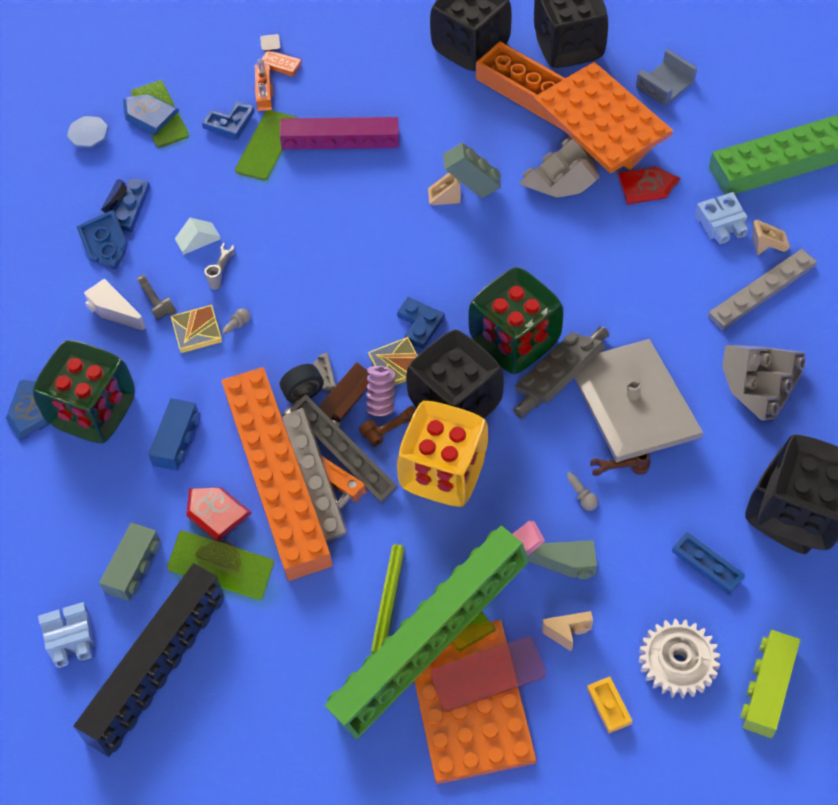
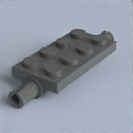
M599 326L589 337L573 332L567 335L564 340L553 348L546 357L538 362L514 386L517 393L525 396L513 408L514 414L518 418L524 419L534 407L537 408L542 402L548 403L605 348L603 341L609 337L608 330Z

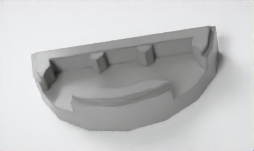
M326 352L319 355L313 365L317 367L324 380L321 390L331 392L336 385L328 353Z

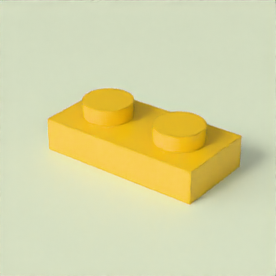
M610 676L587 685V691L608 734L632 724V719Z

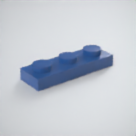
M130 178L127 190L115 213L122 231H133L150 189L149 181Z
M688 532L672 548V553L729 595L745 578L743 572Z

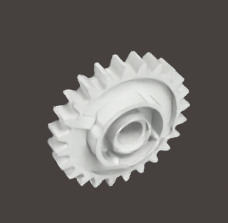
M674 619L673 625H670L665 620L663 628L656 624L655 632L649 630L647 633L648 638H643V646L639 650V653L642 654L639 657V663L644 664L641 672H648L646 681L654 680L653 688L662 687L661 694L669 690L671 691L672 698H674L676 692L680 693L682 699H684L686 692H689L694 697L696 689L703 693L704 685L710 687L712 684L711 679L716 678L718 673L715 670H718L720 667V663L716 662L719 660L720 654L715 653L718 645L710 644L712 635L705 637L704 628L700 631L696 630L697 623L689 627L687 620H684L682 625L678 623L677 619ZM680 655L685 661H677L673 656Z

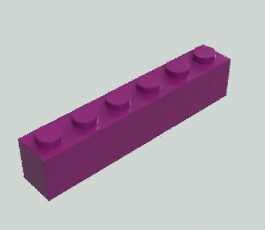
M398 117L281 118V150L399 148Z

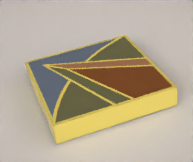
M212 305L171 316L181 353L222 342Z
M408 337L368 352L373 366L388 367L395 372V386L406 382L407 368L418 356Z

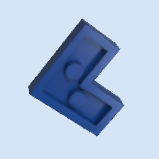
M236 102L228 115L210 110L202 122L203 129L238 139L255 113L254 107Z
M407 297L397 311V317L412 323V326L405 334V338L408 337L412 344L424 349L444 320L445 313Z

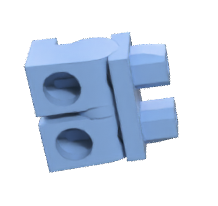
M734 192L716 198V201L713 198L697 203L694 216L698 222H702L703 228L708 233L707 235L710 240L715 238L719 244H723L730 240L731 235L729 233L734 232L737 238L747 235L748 228L745 223L747 215L743 212Z
M84 602L63 608L64 617L59 609L38 616L43 631L46 651L57 668L67 666L69 664L68 655L76 653L78 660L84 661L92 658V648L95 647L90 613Z

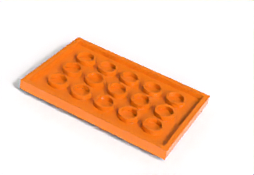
M595 62L533 97V103L610 174L673 134V130Z
M497 620L466 627L414 681L436 785L536 764V756L502 621Z

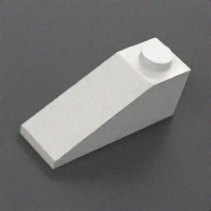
M105 279L84 292L87 299L85 304L92 313L95 311L101 318L142 331L146 329L142 316Z

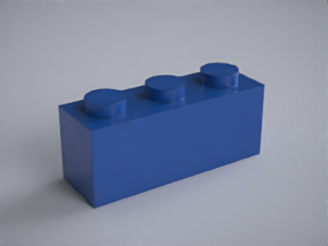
M170 398L148 454L152 466L178 471L180 464L184 463L186 448L193 440L194 427L200 422L201 415L198 412L196 403Z

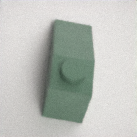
M594 540L543 543L527 556L529 562L571 578L589 579L596 576L597 561Z

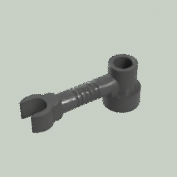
M144 274L137 277L140 286L154 306L151 311L157 320L167 314L170 316L177 312L169 297L162 301L159 300Z

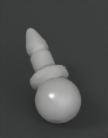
M245 308L238 309L231 316L230 322L225 325L222 333H230L235 328H241L249 323L251 320L250 312Z
M568 472L569 483L573 485L574 490L579 494L576 498L580 499L581 507L586 511L595 510L599 503L597 496L590 493L589 488L585 490L581 482L578 481V478Z

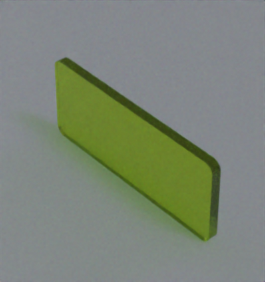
M162 80L131 90L132 97L150 94L175 107ZM179 113L156 135L150 133L157 148L189 138V132Z
M271 110L265 111L235 167L236 174L263 181L268 180L283 151L281 150L280 119L297 117Z
M182 530L178 533L167 569L184 576L191 565L195 563L216 575L221 588L261 600L264 597L275 563L271 558Z

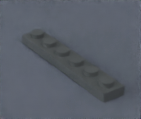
M306 394L290 409L291 412L300 408L306 410L314 435L365 484V487L382 504L399 488Z

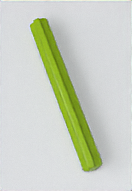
M394 544L391 548L371 654H375L381 648L383 641L388 637L405 551L403 545Z

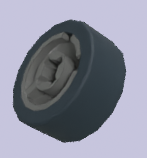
M302 364L286 372L281 378L279 385L286 400L294 403L305 394L310 399L317 395L324 385V380L316 366L313 364Z

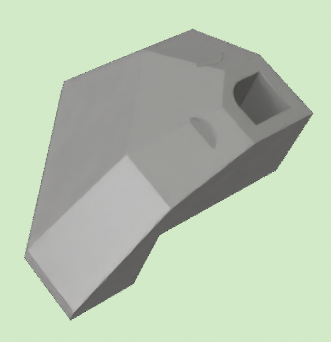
M569 136L561 143L563 147L554 154L549 152L541 159L543 163L534 170L529 168L522 174L524 179L520 181V184L558 198L582 193L598 180L600 175L597 165L590 154Z
M725 345L722 368L731 393L760 420L776 419L802 375L806 365L805 352L758 346Z

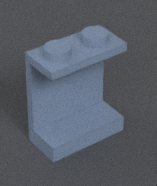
M667 49L665 50L662 64L651 73L642 69L637 74L636 88L662 105L667 106L695 82L697 67Z

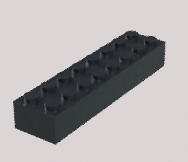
M195 563L191 565L73 725L86 744L107 757H110L113 752L120 748L123 737L135 727L138 716L143 709L146 710L150 706L154 694L165 685L171 670L178 667L186 649H190L193 646L199 631L208 625L214 610L219 609L223 604L224 593L216 575Z

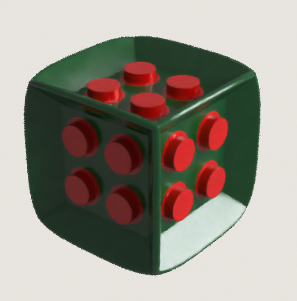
M514 267L497 277L473 298L468 312L469 333L472 339L485 349L504 370L511 374H517L536 362L556 344L562 333L564 310L562 303L550 289L526 270Z
M65 340L58 346L40 372L33 387L35 403L48 423L63 432L95 443H105L110 439L130 408L135 395V385L132 376L122 359L111 352L75 340Z

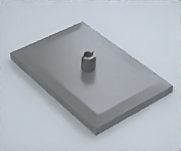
M650 339L600 352L574 377L616 462L703 438V431Z

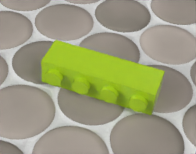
M772 629L768 637L763 636L759 651L763 652L762 658L756 659L753 673L757 674L755 682L750 681L746 693L747 696H750L749 704L744 703L740 718L744 719L743 729L769 738L774 736L801 639Z

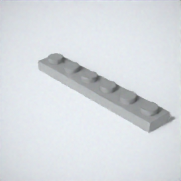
M803 249L799 250L709 311L708 318L723 331L816 266L817 261Z
M300 408L282 416L325 541L330 542L348 534L306 410Z

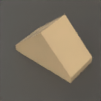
M447 173L428 188L429 204L461 203L460 181L450 173Z

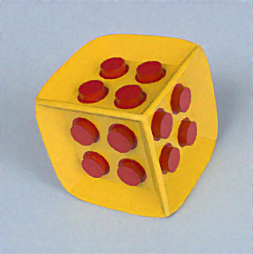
M422 401L412 416L400 446L397 458V475L400 486L414 495L450 506L464 507L474 490L484 463L488 447V424L486 420L479 415L460 408L433 401Z

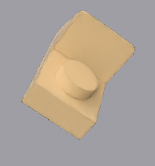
M757 219L753 222L752 240L757 255H760L769 247L782 252L790 248L785 231Z
M589 611L543 619L542 632L569 651H572L573 638L571 633L580 635L592 630V613Z

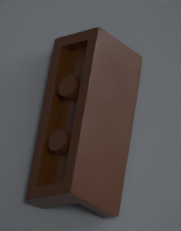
M355 363L318 407L331 420L340 423L368 390L367 384L370 382L367 381V377L371 374L359 363Z

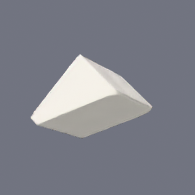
M278 34L260 37L263 51L280 48Z

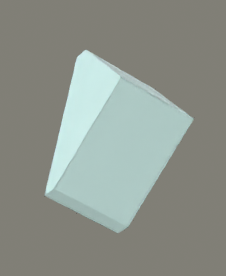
M189 218L175 237V241L183 255L221 239L211 222Z

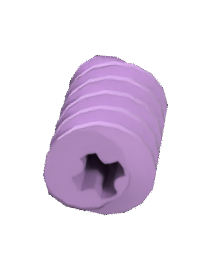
M371 366L367 369V372L371 375L367 377V381L370 382L367 384V389L370 391L366 395L369 398L366 404L370 408L366 411L374 416L391 414L394 411L393 403L395 398L393 395L395 393L394 379L396 374L388 367Z

